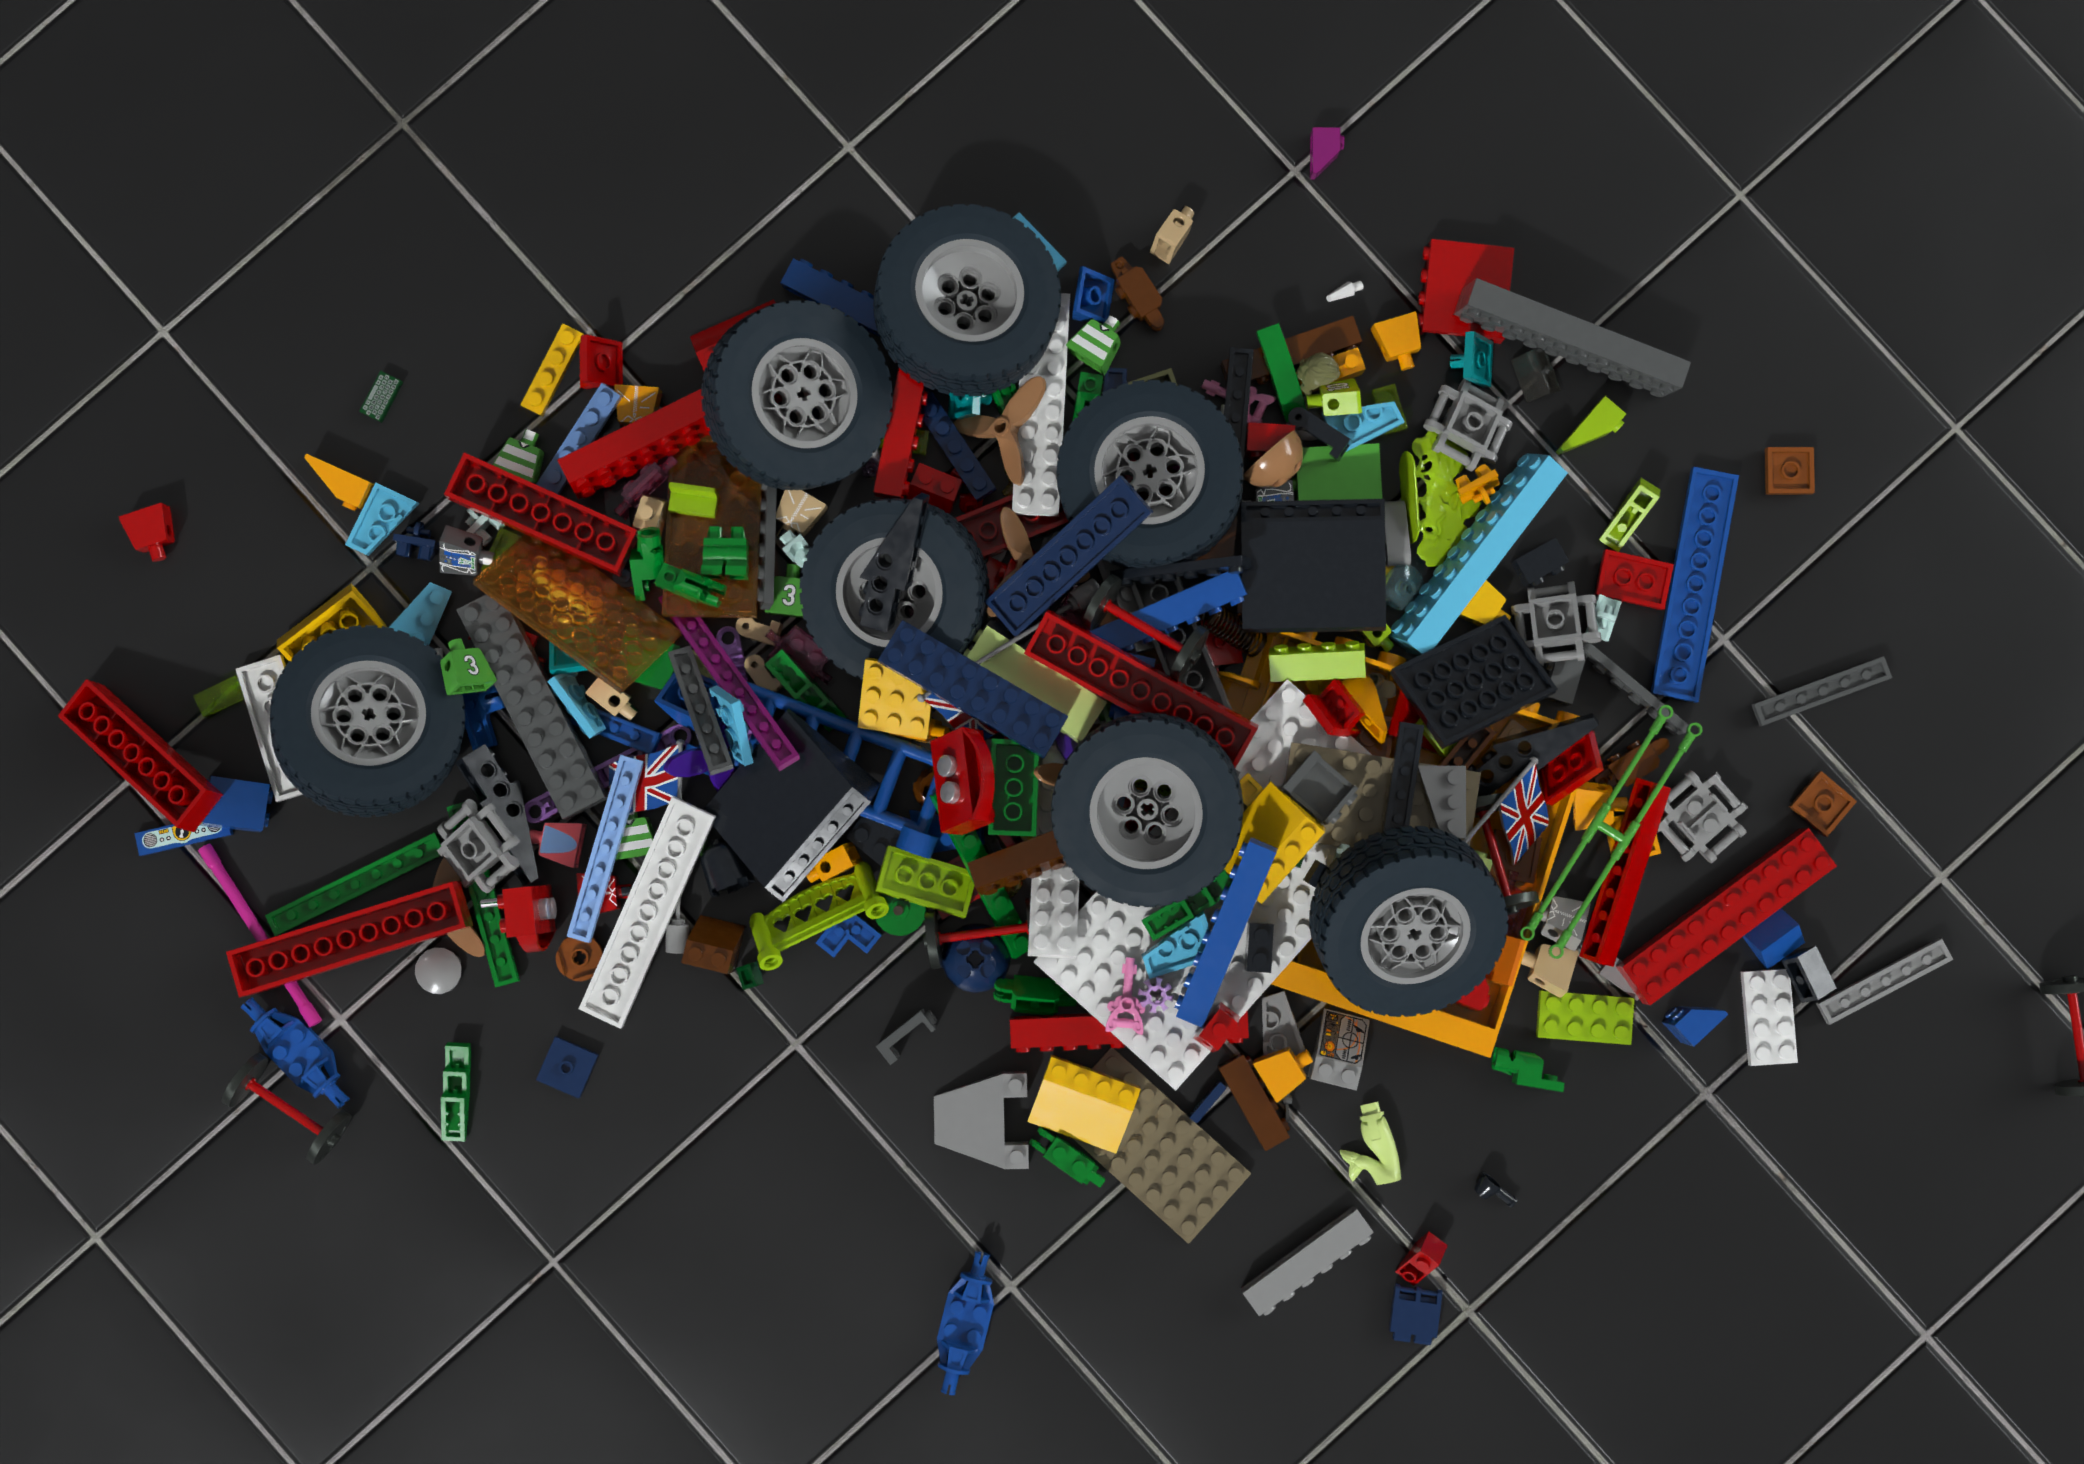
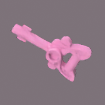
M1206 379L1204 380L1201 388L1207 390V394L1212 396L1218 395L1225 399L1226 389L1220 387L1221 383L1211 380V382ZM1251 386L1247 422L1263 423L1261 418L1266 407L1273 403L1276 397L1264 393L1257 394L1256 387ZM1257 400L1259 403L1254 414L1251 415L1250 405Z
M1126 957L1125 964H1122V973L1125 974L1123 995L1117 996L1115 1001L1108 1003L1107 1008L1112 1013L1108 1017L1105 1030L1110 1032L1116 1029V1027L1131 1028L1137 1034L1143 1035L1144 1028L1139 1014L1145 1012V1007L1143 1008L1138 1003V999L1132 996L1134 974L1137 975V965H1135V958ZM1128 1012L1134 1016V1019L1117 1018V1015Z

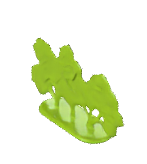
M1428 431L1425 437L1416 438L1412 443V450L1420 459L1418 466L1416 467L1414 457L1408 451L1402 453L1399 463L1401 501L1404 500L1406 504L1410 544L1417 540L1419 531L1424 534L1423 540L1417 547V554L1426 561L1427 567L1443 564L1449 550L1459 543L1462 539V533L1467 529L1464 524L1465 519L1475 517L1482 504L1480 501L1475 504L1473 500L1465 504L1461 503L1458 488L1453 479L1464 469L1465 465L1441 452L1436 453L1433 451L1432 445L1439 434ZM1448 439L1446 440V445L1468 456V453L1461 446ZM1424 454L1427 455V458L1422 460V456ZM1431 461L1432 467L1426 472H1421V470H1424L1423 465ZM1424 475H1429L1430 479H1425ZM1418 477L1424 480L1427 486V492L1423 497H1418ZM1418 503L1422 505L1426 513V518L1421 521L1419 519ZM1425 527H1432V532L1426 531Z

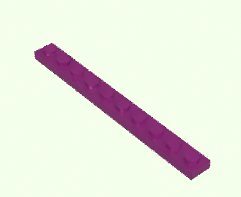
M671 592L660 596L658 599L719 687L741 700L744 706V712H742L744 721L778 770L781 771L798 761L800 757L795 748L688 599Z

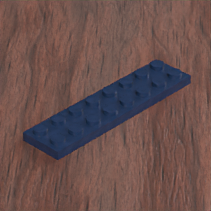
M1122 475L1119 476L984 602L1016 637L1153 513L1152 509Z
M903 620L878 659V663L1042 758H1045L1068 718L1067 715Z

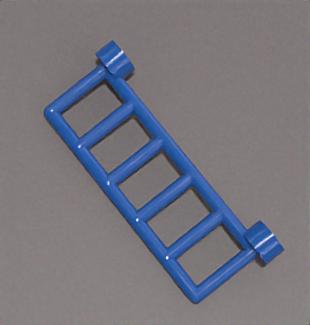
M747 682L759 700L763 702L764 707L772 718L776 707L785 711L789 708L796 715L806 718L805 722L816 731L819 724L849 734L843 753L854 762L862 740L893 751L874 804H869L860 816L899 830L900 834L895 845L896 847L931 859L939 838L928 833L936 812V808L929 796L936 792L934 776L917 822L886 811L906 756L933 766L931 750L881 731L857 728V722ZM716 697L713 710L720 726L722 718L718 716L716 708L720 707ZM752 733L749 742L754 749L759 742ZM687 743L684 751L701 747L700 745ZM728 751L733 766L737 769L741 763L734 759L731 751Z

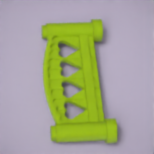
M859 862L852 874L813 885L792 896L765 916L759 912L752 914L749 924L758 949L757 959L760 968L766 971L778 968L783 962L781 951L865 911L870 919H879L885 916L889 911V906L886 899L881 896V893L875 892L877 882L871 866L867 862ZM849 886H854L849 901L837 896L839 891L846 890ZM828 896H833L829 911L826 912L816 906L818 901L825 900ZM812 906L808 921L804 922L795 917L796 912ZM787 916L791 917L786 932L774 927L777 921H783Z

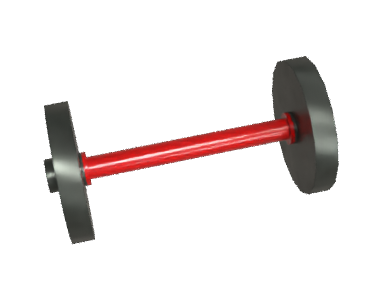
M1113 574L1109 575L1092 597L1083 617V626L1089 630H1094L1108 612L1112 613L1179 653L1171 669L1170 677L1180 682L1187 675L1193 664L1195 665L1208 638L1209 630L1200 625L1193 631L1184 645L1113 604L1120 590L1122 580Z
M1503 793L1478 796L1474 818L1479 817L1481 820ZM1488 818L1482 825L1499 888L1506 903L1507 914L1511 915L1519 912L1520 909L1539 903L1540 900L1536 891L1511 895L1490 818Z
M1031 897L1025 899L1027 920L1026 923L941 934L936 911H925V933L923 934L925 948L927 947L931 968H942V943L1024 932L1029 934Z
M2077 975L2063 976L2062 979L2039 983L2040 993L2067 994L2080 1079L2054 1083L2055 1094L2059 1096L2084 1097V1035L2077 993L2084 992V977H2077Z
M261 1053L253 1055L238 1070L223 1093L222 1102L230 1108L235 1107L250 1091H253L318 1135L306 1155L308 1161L314 1165L318 1164L340 1141L341 1136L350 1123L351 1114L345 1110H340L322 1127L257 1083L267 1067L268 1058Z

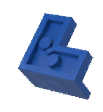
M857 914L826 929L816 944L833 958L848 940L865 953H868L883 934Z

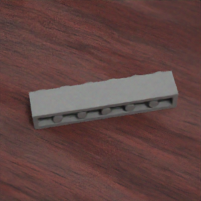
M1353 1206L1243 1286L1241 1291L1258 1316L1262 1314L1266 1316L1275 1310V1305L1281 1300L1285 1302L1295 1295L1294 1291L1300 1286L1304 1288L1314 1281L1313 1277L1319 1272L1323 1274L1333 1267L1332 1263L1338 1258L1342 1260L1352 1253L1351 1249L1359 1244L1361 1246L1371 1239L1370 1235L1374 1232L1357 1208Z

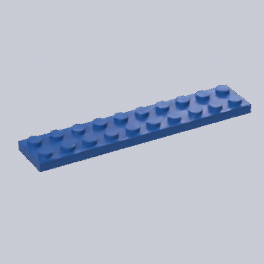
M1698 467L1691 468L1650 692L1653 695L1694 703L1699 702L1739 475Z

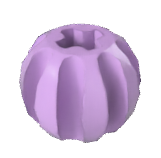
M1156 977L1154 985L1150 984L1148 978L1143 982L1148 988L1146 990L1139 988L1138 995L1146 996L1139 1003L1143 1008L1147 1004H1151L1149 1012L1156 1013L1158 1005L1162 1007L1164 1012L1168 1009L1164 1002L1166 1000L1173 1002L1174 995H1166V991L1172 989L1170 983L1168 982L1163 987L1160 986L1163 978ZM1160 989L1162 998L1160 1000L1156 998L1152 1001L1150 992L1152 990L1156 992Z

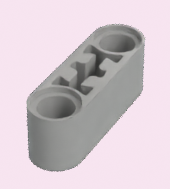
M1404 500L1385 502L1386 566L1411 564V549Z

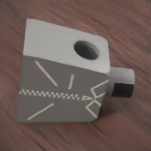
M1557 896L1553 897L1541 919L1543 921L1541 934L1557 942L1583 902ZM1590 904L1571 932L1572 936L1565 946L1570 950L1575 951L1582 941Z

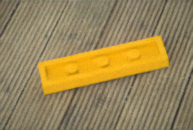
M562 323L521 403L522 407L542 417L544 416L580 346L583 333Z

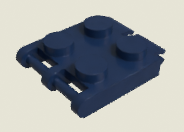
M1395 1283L1389 1331L1393 1332V1340L1410 1342L1411 1335H1414V1343L1431 1345L1432 1337L1437 1338L1443 1291L1437 1289V1291L1423 1290L1419 1286H1416V1288L1401 1287L1400 1284ZM1400 1291H1402V1292H1409V1293H1415V1295L1407 1294V1293H1400ZM1421 1294L1431 1295V1296H1436V1297L1434 1298V1297H1430V1296H1421Z

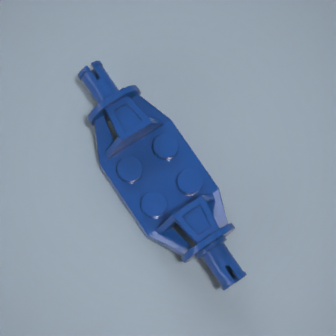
M253 997L245 1002L246 1005L243 1004L241 1006V1009L255 1021L250 1031L256 1034L264 1052L296 1086L312 1093L314 1098L325 1094L338 1109L350 1100L336 1085L341 1075L337 1072L334 1052L301 1018L278 1012L276 1008L266 1012ZM272 1019H276L277 1021L284 1024V1026L280 1027L275 1022H273ZM323 1065L330 1076L329 1079H327V1077L320 1069Z
M975 1251L971 1271L961 1272L960 1279L948 1292L937 1336L940 1356L938 1367L946 1371L940 1390L944 1394H947L949 1385H951L949 1395L956 1394L959 1375H969L970 1367L983 1351L994 1299L991 1290L993 1280L985 1276L990 1255L984 1253L982 1262H980V1251ZM968 1281L964 1292H962L966 1282Z

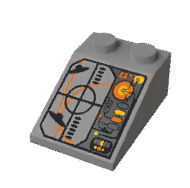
M1324 1008L1312 1055L1314 1062L1310 1064L1307 1077L1312 1080L1357 1091L1370 1020Z

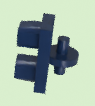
M417 521L415 527H407L406 532L413 534V537L394 534L393 541L397 542L396 555L411 558L412 548L417 546L420 547L418 558L432 561L435 550H440L439 543L436 540L423 538V536H431V530L424 529L423 522Z

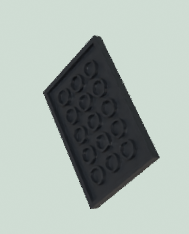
M1506 615L1396 666L1390 672L1441 749L1555 694L1558 690Z

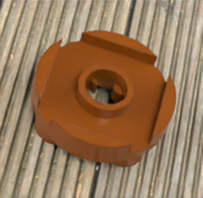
M568 937L561 943L559 950H557L556 964L559 971L569 979L574 981L589 980L593 977L604 951L601 944L594 937L591 943ZM578 951H582V954L585 953L586 955L583 964H579V961L575 962L574 960Z

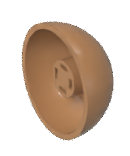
M1296 431L1290 432L1268 450L1244 473L1243 479L1249 484L1263 489L1280 487L1299 471L1303 461V446Z

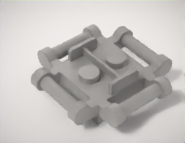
M1466 379L1461 381L1458 391L1447 385H1441L1438 391L1439 397L1433 411L1423 425L1426 430L1439 434L1432 445V450L1436 453L1441 452L1465 465V469L1471 472L1476 468L1480 457L1484 462L1494 465L1498 459L1497 453L1506 432L1510 431L1513 424L1509 419L1502 416L1503 411L1501 409L1504 405V400L1500 397L1495 398L1471 385V382ZM1448 398L1453 400V403L1448 408L1442 424H1440L1438 420ZM1496 427H1498V430H1497V432H1496V434H1495V437H1494V439H1493V441H1492V444H1491L1489 450H1487V448H1488V446H1489V444H1490V441H1491V439H1492V437H1493V434H1494V432H1495V430H1496ZM1448 439L1472 453L1471 457L1446 445V440Z
M1574 581L1567 582L1566 585L1538 589L1528 587L1529 603L1512 606L1511 614L1514 616L1516 631L1529 649L1535 650L1536 659L1541 666H1544V663L1573 659L1584 661L1583 643H1598L1602 640L1601 633L1598 632L1595 613L1596 596H1576ZM1578 606H1585L1588 633H1581ZM1525 613H1530L1534 640L1527 641L1523 615ZM1576 645V650L1543 654L1542 648Z
M1689 770L1685 774V778L1670 790L1664 809L1665 814L1660 821L1658 832L1661 831L1681 853L1680 857L1685 862L1690 860L1699 851L1712 864L1717 859L1716 856L1735 839L1747 833L1735 818L1742 814L1748 806L1737 799L1721 781V776L1717 772H1714L1701 782L1697 774ZM1692 784L1694 788L1671 807L1670 803ZM1713 785L1733 809L1728 812V809L1708 788ZM1669 823H1671L1676 828V830L1684 837V839L1691 845L1689 848L1668 826ZM1728 825L1732 830L1709 850L1705 845Z
M467 799L462 804L460 810L448 821H443L437 827L439 834L445 840L440 844L441 847L437 852L441 857L444 856L462 880L461 884L464 888L476 882L483 892L489 893L495 888V884L509 871H514L519 867V860L512 856L509 850L516 846L520 840L516 835H512L495 812L496 808L492 803L478 811L476 802L472 799ZM468 816L469 819H467L457 830L453 832V828L461 820ZM486 817H488V819L491 821V823L494 825V827L506 841L505 843H502L500 841V839L497 837V835L485 821ZM501 860L503 865L487 878L484 872Z

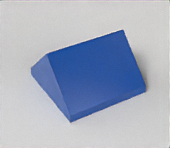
M1081 266L1072 320L1089 322L1091 319H1094L1103 324L1109 317L1115 279Z
M1782 908L1743 936L1766 970L1805 943L1799 924Z

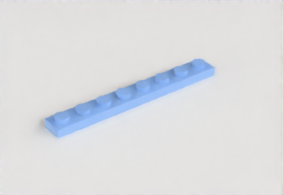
M620 755L567 937L587 943L592 941L645 761Z

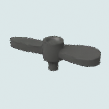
M1288 1094L1279 1101L1284 1105L1286 1122H1289V1104H1292V1096Z

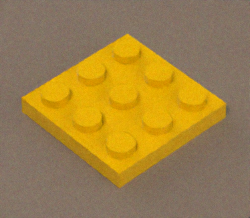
M867 657L864 664L857 728L927 739L929 737L932 706L926 701L919 702L917 700L919 693L922 695L927 691L878 663V659Z

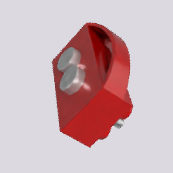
M960 727L930 741L941 833L964 835L994 823L995 810L992 806L995 788L994 767L990 751L984 740L983 730Z
M552 885L502 889L503 894L498 895L497 898L480 901V903L497 902L481 904V908L498 906L499 909H504L505 918L499 921L501 933H506L507 938L517 937L520 946L525 952L544 951L550 945L556 932L555 918L557 915L556 902L552 896Z

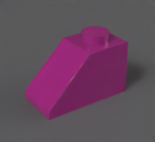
M1312 128L1310 133V180H1315L1338 157L1340 150L1344 149V135H1340V128Z

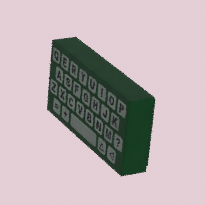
M380 370L359 412L382 423L403 382Z

